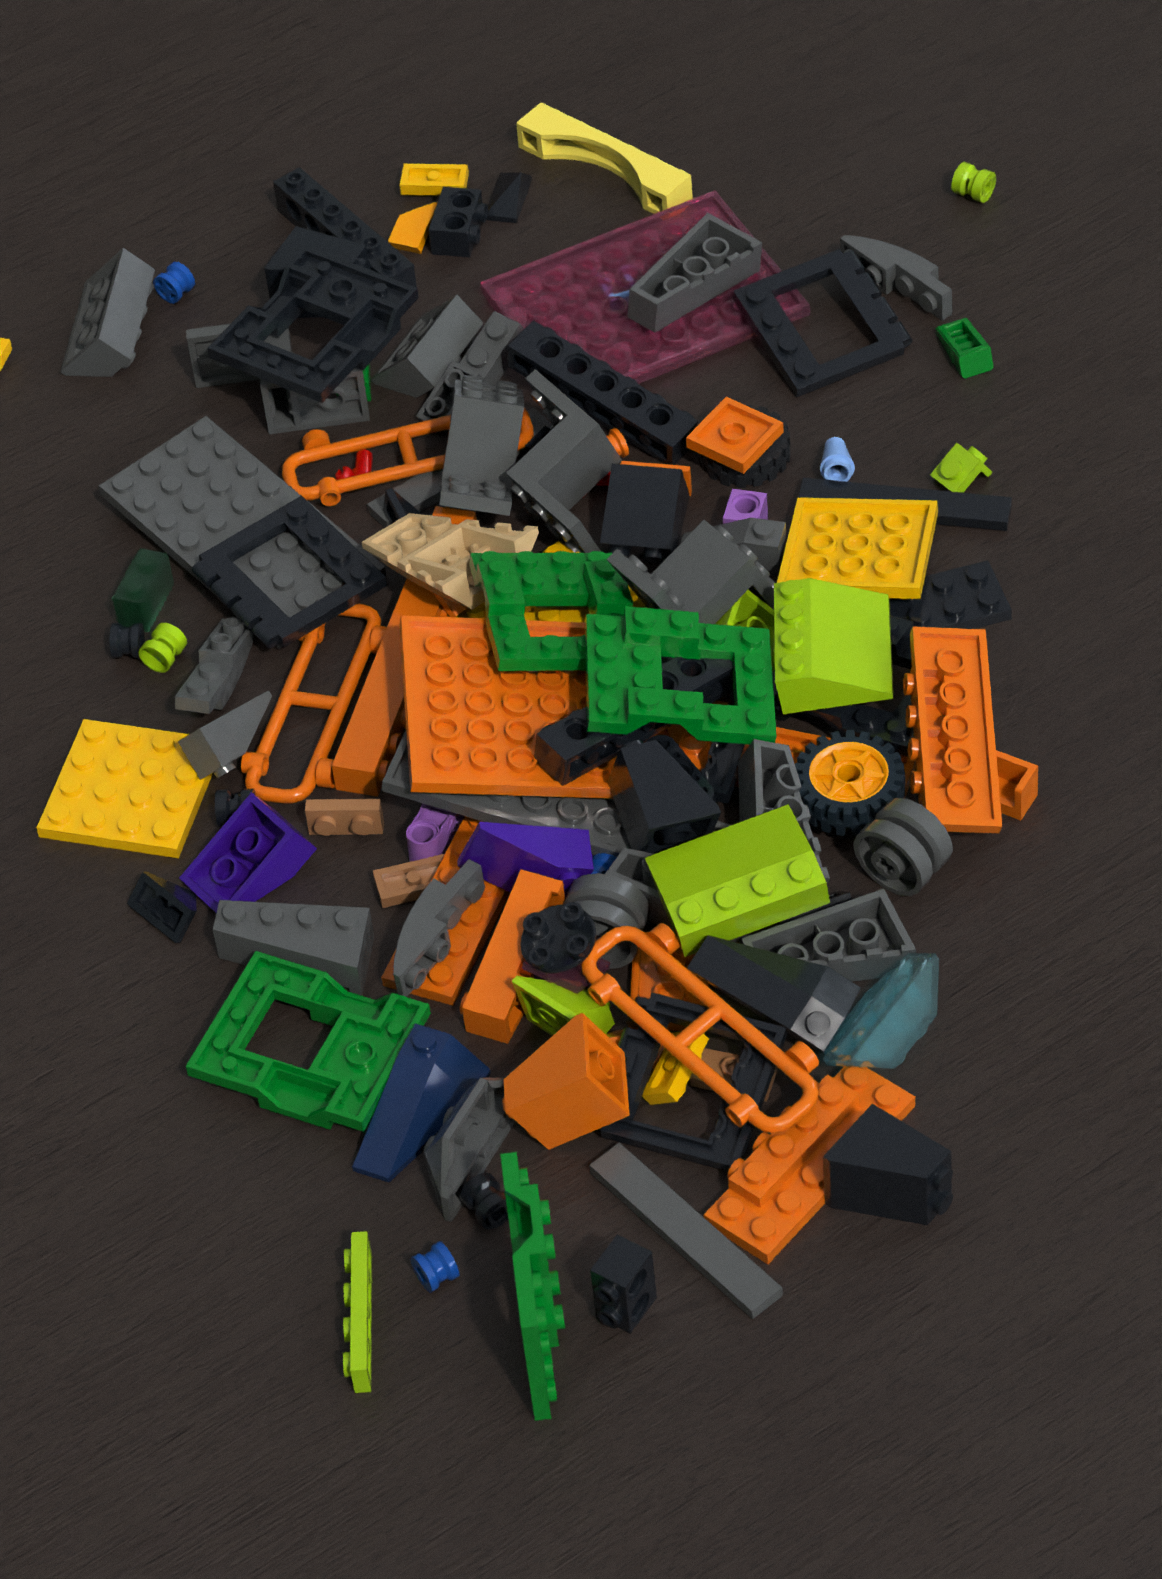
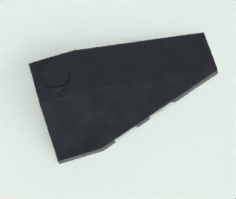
M709 935L687 967L689 971L769 1023L786 1027L789 1036L797 1041L804 1042L817 1054L824 1052L861 989L828 966Z

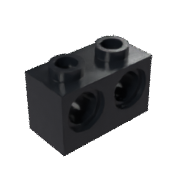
M443 186L429 227L432 255L470 258L474 245H478L480 242V225L487 220L488 207L487 203L482 202L481 189Z
M617 1234L590 1270L595 1314L606 1326L614 1329L618 1327L631 1334L657 1299L652 1251Z

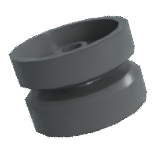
M894 798L888 801L876 814L875 819L867 823L856 835L853 843L855 855L866 873L884 889L901 896H912L919 893L930 881L932 874L939 871L950 859L953 852L952 840L945 826L938 818L921 804L904 798Z
M587 874L573 880L564 901V905L568 902L578 903L590 915L596 927V941L615 927L632 926L643 931L649 916V902L643 892L632 883L613 875ZM629 941L619 942L599 958L596 963L597 968H621L631 963L637 954L638 947Z

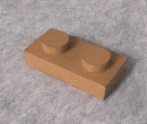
M380 799L306 800L305 814L309 835L383 834L384 818Z
M445 854L373 870V878L382 908L416 901L431 882Z

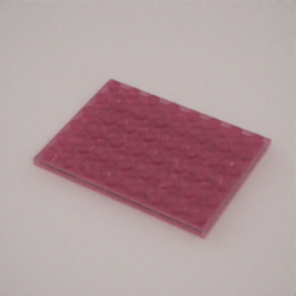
M714 190L480 283L481 292L496 312L520 323L524 329L533 320L544 327H549L558 336L571 344L579 345L589 355L607 362L612 369L625 377L633 378L640 384L756 337V334L732 299L733 290L782 272V270L762 247L760 271L657 332H653L628 318L629 296L625 298L619 296L609 297L612 293L617 294L630 290L707 213L753 237ZM797 289L775 297L791 322L810 315V304Z

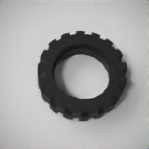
M762 406L753 408L781 421L780 415L774 411L772 413L768 412V408ZM785 420L781 421L783 422L784 433L744 474L699 454V461H701L703 471H708V476L714 481L716 479L721 480V484L726 486L735 484L737 488H746V485L751 484L756 487L763 485V481L768 480L770 482L776 479L778 472L783 473L787 468L786 462H789L791 457L790 431H788L787 423Z

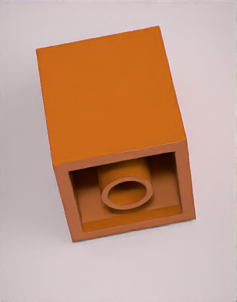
M583 1013L574 1016L503 1079L504 1097L502 1098V1106L506 1115L519 1123L530 1137L536 1138L548 1150L630 1116L625 1052Z

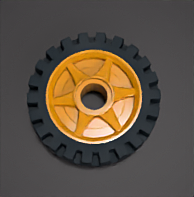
M846 730V737H841L839 731L832 732L831 740H827L823 735L817 738V746L810 742L805 747V753L801 752L797 757L795 766L802 786L799 792L803 804L808 805L811 815L809 824L816 828L821 823V829L826 833H830L834 827L836 828V835L845 836L846 829H851L852 836H856L861 831V828H864L867 823L875 819L876 814L888 801L894 798L905 797V771L901 756L898 752L894 751V746L889 742L884 745L883 738L877 735L870 740V733L861 731L859 737H855L854 730Z

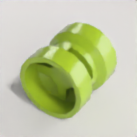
M962 162L954 173L951 184L952 192L962 196L969 194L973 200L985 203L993 193L996 174L986 169L976 170L975 165Z
M160 623L151 634L152 639L145 641L138 653L140 659L148 668L159 673H165L174 664V656L181 654L187 646V638L176 626L169 623Z

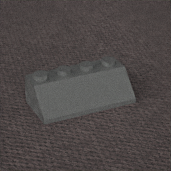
M125 248L121 249L85 281L60 371L65 376L112 377L121 368H128L136 356L134 347L142 333L140 325L148 310L146 306L147 298L154 288L152 279L155 269Z

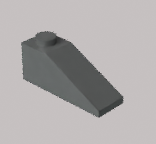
M747 518L721 524L734 537L735 540L733 542L738 546L742 543L757 556L758 559L756 561L770 573V576L778 577L787 542L786 522ZM692 531L683 534L681 543Z
M269 690L178 741L200 780L211 773H214L216 778H219L236 768L233 761L246 753L272 698Z

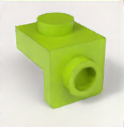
M956 442L930 476L949 491L964 493L980 472L989 477L992 471L984 464L988 458L973 446L966 450Z

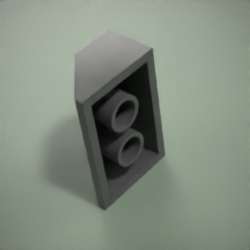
M456 294L418 318L372 377L371 381L375 385L415 398L428 391L431 393L451 362H461L462 357L460 354L463 350L466 351L471 347L477 337L476 333L484 322Z

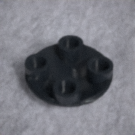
M576 902L555 905L539 913H531L523 921L524 931L521 936V951L526 962L540 972L562 973L575 968L589 956L596 941V927L592 918Z

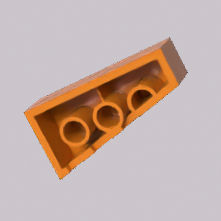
M520 869L470 990L464 994L461 1000L460 1014L463 1015L466 1032L506 1044L511 1040L524 1015L512 980L516 976L534 978V968L526 962L521 951V936L524 931L523 921L531 913H539L555 905H564L563 881Z

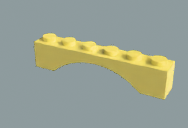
M542 102L516 123L519 148L543 160H578L608 169L622 177L634 189L640 198L643 209L667 221L693 200L690 174Z

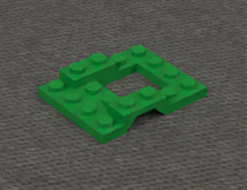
M487 551L470 554L469 566L475 587H482L485 597L486 628L498 671L586 670L585 635L580 637H558L554 635L530 637L524 617L525 606H588L590 614L623 617L625 606L633 607V600L626 582L606 560L612 553L592 551L590 553H568L565 551H557L555 553H533L530 551L497 553Z
M625 606L623 617L586 614L584 632L587 732L627 735L650 722L680 724L699 741L750 745L753 739L775 743L777 734L769 629L699 623V612ZM661 657H682L684 659L700 660V658L730 659L733 662L735 706L703 703V692L663 689Z
M255 951L186 1065L187 1074L190 1077L258 1098L259 1107L329 1130L334 1123H338L364 1132L374 1115L399 1051L415 1023L422 1026L425 1025L431 1014L430 1006L428 1003L395 993H390L374 1000L348 992L324 971ZM275 999L308 1009L311 1020L333 1026L308 1070L245 1050Z
M517 1152L500 1154L511 1235L520 1325L535 1421L551 1419L549 1402L557 1401L551 1347L559 1346L557 1330L565 1329L562 1304L554 1305L553 1296L561 1295L558 1270L549 1271L548 1260L556 1259L553 1234L544 1235L543 1225L551 1224L548 1199L540 1200L538 1184L529 1185L527 1167L519 1168Z

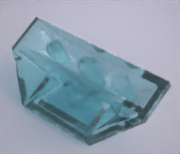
M908 953L900 960V966L887 972L864 994L841 1023L824 1050L825 1056H823V1061L827 1066L895 1069L905 1060L906 1054L916 1041L925 1035L927 1027L937 1016L939 958L936 953Z

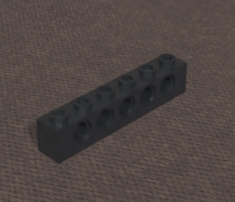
M300 167L273 181L278 212L294 226L366 245L368 260L371 263L370 270L417 288L414 264Z
M533 320L508 345L509 368L525 378L536 369L593 420L610 430L617 428L624 439L661 462L675 465L688 452L689 448L686 446V437L698 426V421L690 413L679 410L668 403L661 395L653 394L643 388L633 378L625 377L612 369L607 362L589 355L579 345L571 344L558 336L553 329L544 327Z
M675 657L666 663H662L663 689L703 692V703L711 704L733 691V662L730 659L700 658V660ZM587 707L573 711L568 717L553 725L545 726L536 734L534 758L542 768L564 786L615 758L620 748L625 744L635 740L645 741L674 724L650 722L627 735L587 732Z

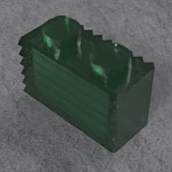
M142 548L137 550L111 599L114 602L112 605L115 607L114 611H116L115 615L117 616L116 620L118 623H121L123 626L142 623L144 632L151 631V626H154L153 622L156 621V616H159L158 612L162 610L161 607L164 606V601H167L166 597L172 591L171 587L175 586L167 553Z

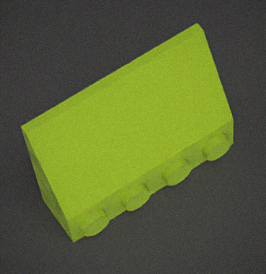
M812 578L774 583L775 684L783 714L893 699L890 602L888 594Z
M789 804L645 857L646 864L671 926L680 941V948L684 958L697 953L708 935L730 941L830 903L827 882Z

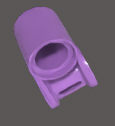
M422 803L418 814L406 830L409 861L445 854L464 816Z

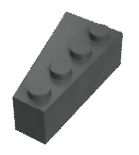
M707 213L630 288L628 318L653 332L659 331L760 271L763 243Z
M884 888L741 939V944L828 966L851 982L914 974L916 948Z

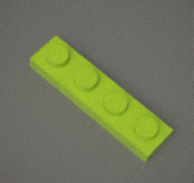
M368 1231L351 1232V1249H344L345 1273H351V1283H344L345 1308L351 1307V1317L343 1318L345 1342H350V1352H343L344 1377H352L355 1393L371 1392L372 1252Z

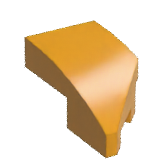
M438 202L399 215L388 243L395 249L421 254Z

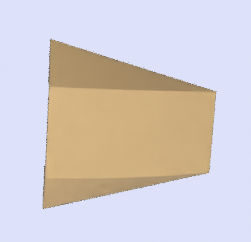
M409 513L362 541V548L417 585L449 601L473 610L485 602L482 587H475L469 566L470 554L487 551L497 553L531 552L539 531L537 526H525L523 528L524 531L512 530L511 524L499 522L495 525V528L480 527L479 520L466 519L460 524H452L451 517Z

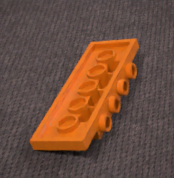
M912 627L910 632L912 668L910 673L904 674L903 693L904 695H911L912 704L906 708L905 723L906 727L913 728L914 738H910L908 742L909 761H916V771H912L910 778L911 793L918 794L919 804L933 813L945 826L947 832L999 834L1002 828L986 630Z
M851 1059L834 1078L827 1074L820 1082L816 1081L819 1091L817 1103L800 1121L784 1132L761 1133L754 1142L753 1153L746 1160L738 1158L733 1162L727 1174L729 1188L707 1210L704 1218L727 1239L764 1263L769 1264L825 1204L823 1156L871 1104L876 1105L902 1121L916 1106L914 1095L856 1060ZM787 1106V1107L781 1112V1114H783V1113H784L786 1110H788L791 1106Z

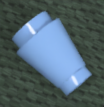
M829 438L824 445L820 473L825 480L847 482L855 470L853 460L846 448L845 442L841 438Z

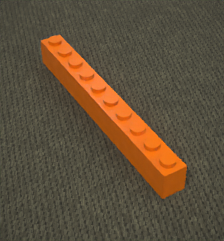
M435 506L432 516L451 517L452 524H460L466 519L477 520L475 511ZM409 579L405 581L333 761L332 771L336 790L378 797L382 788V781L401 742L404 728H406L399 626L401 615L450 617L431 591Z

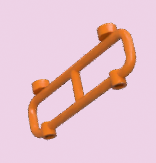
M525 407L518 450L523 449L534 436L533 424ZM451 415L335 443H330L329 435L325 431L319 429L311 430L302 439L304 450L293 453L283 463V481L307 501L320 499L323 505L334 506L340 502L341 493L443 469L445 454L417 460L411 438L448 430ZM398 442L404 462L402 465L336 480L333 477H325L317 485L311 487H302L298 484L295 470L300 465L389 443Z
M356 604L338 615L362 618L367 621V624L337 696L298 691L316 645L323 641L326 623L298 639L303 642L256 752L246 751L241 759V771L246 773L245 787L246 789L254 788L256 796L261 800L294 804L310 796L316 784L318 787L335 788L332 771L334 759H328L327 757L370 652L377 654L387 627L381 626L380 615L373 607ZM291 705L331 710L300 785L293 789L262 786L259 783L260 778L268 772L269 757Z
M660 923L647 935L636 927L620 926L611 929L595 941L591 953L581 963L583 975L592 984L588 988L591 998L602 1007L609 1001L615 1004L726 1101L729 1106L725 1109V1112L736 1126L742 1127L747 1122H750L754 1127L763 1132H784L812 1110L817 1103L819 1095L817 1083L809 1074L819 1066V1060L813 1050L804 1042L797 1041L786 1052L782 1051L671 955L681 945L678 937L670 927ZM619 942H632L709 1009L675 1037L621 990L618 982L611 975L603 974L597 968L596 963L599 958ZM722 1019L799 1085L803 1091L802 1097L780 1116L769 1117L759 1110L758 1105L749 1095L741 1094L690 1050L688 1046Z

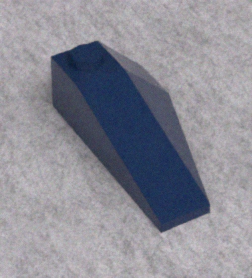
M415 1023L398 1053L352 1166L353 1171L388 1183L421 1154V1147L427 1143L428 1139L439 1132L447 1110L451 1106L455 1107L463 1093L478 1079L489 1078L491 1074L490 1068L451 1034Z

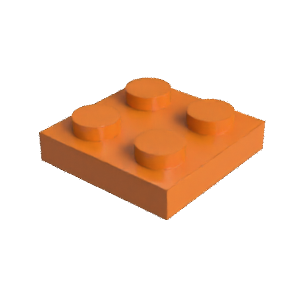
M725 397L686 437V446L699 454L744 474L784 433L783 422L729 397Z

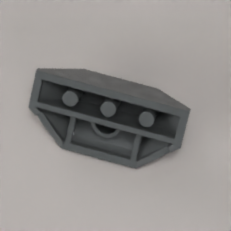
M504 1078L478 1079L463 1093L455 1107L451 1106L447 1110L439 1132L436 1136H431L425 1145L424 1158H426L429 1178L444 1220L453 1221L464 1204L460 1197L462 1188L471 1178L485 1171L516 1122L506 1115L502 1106Z

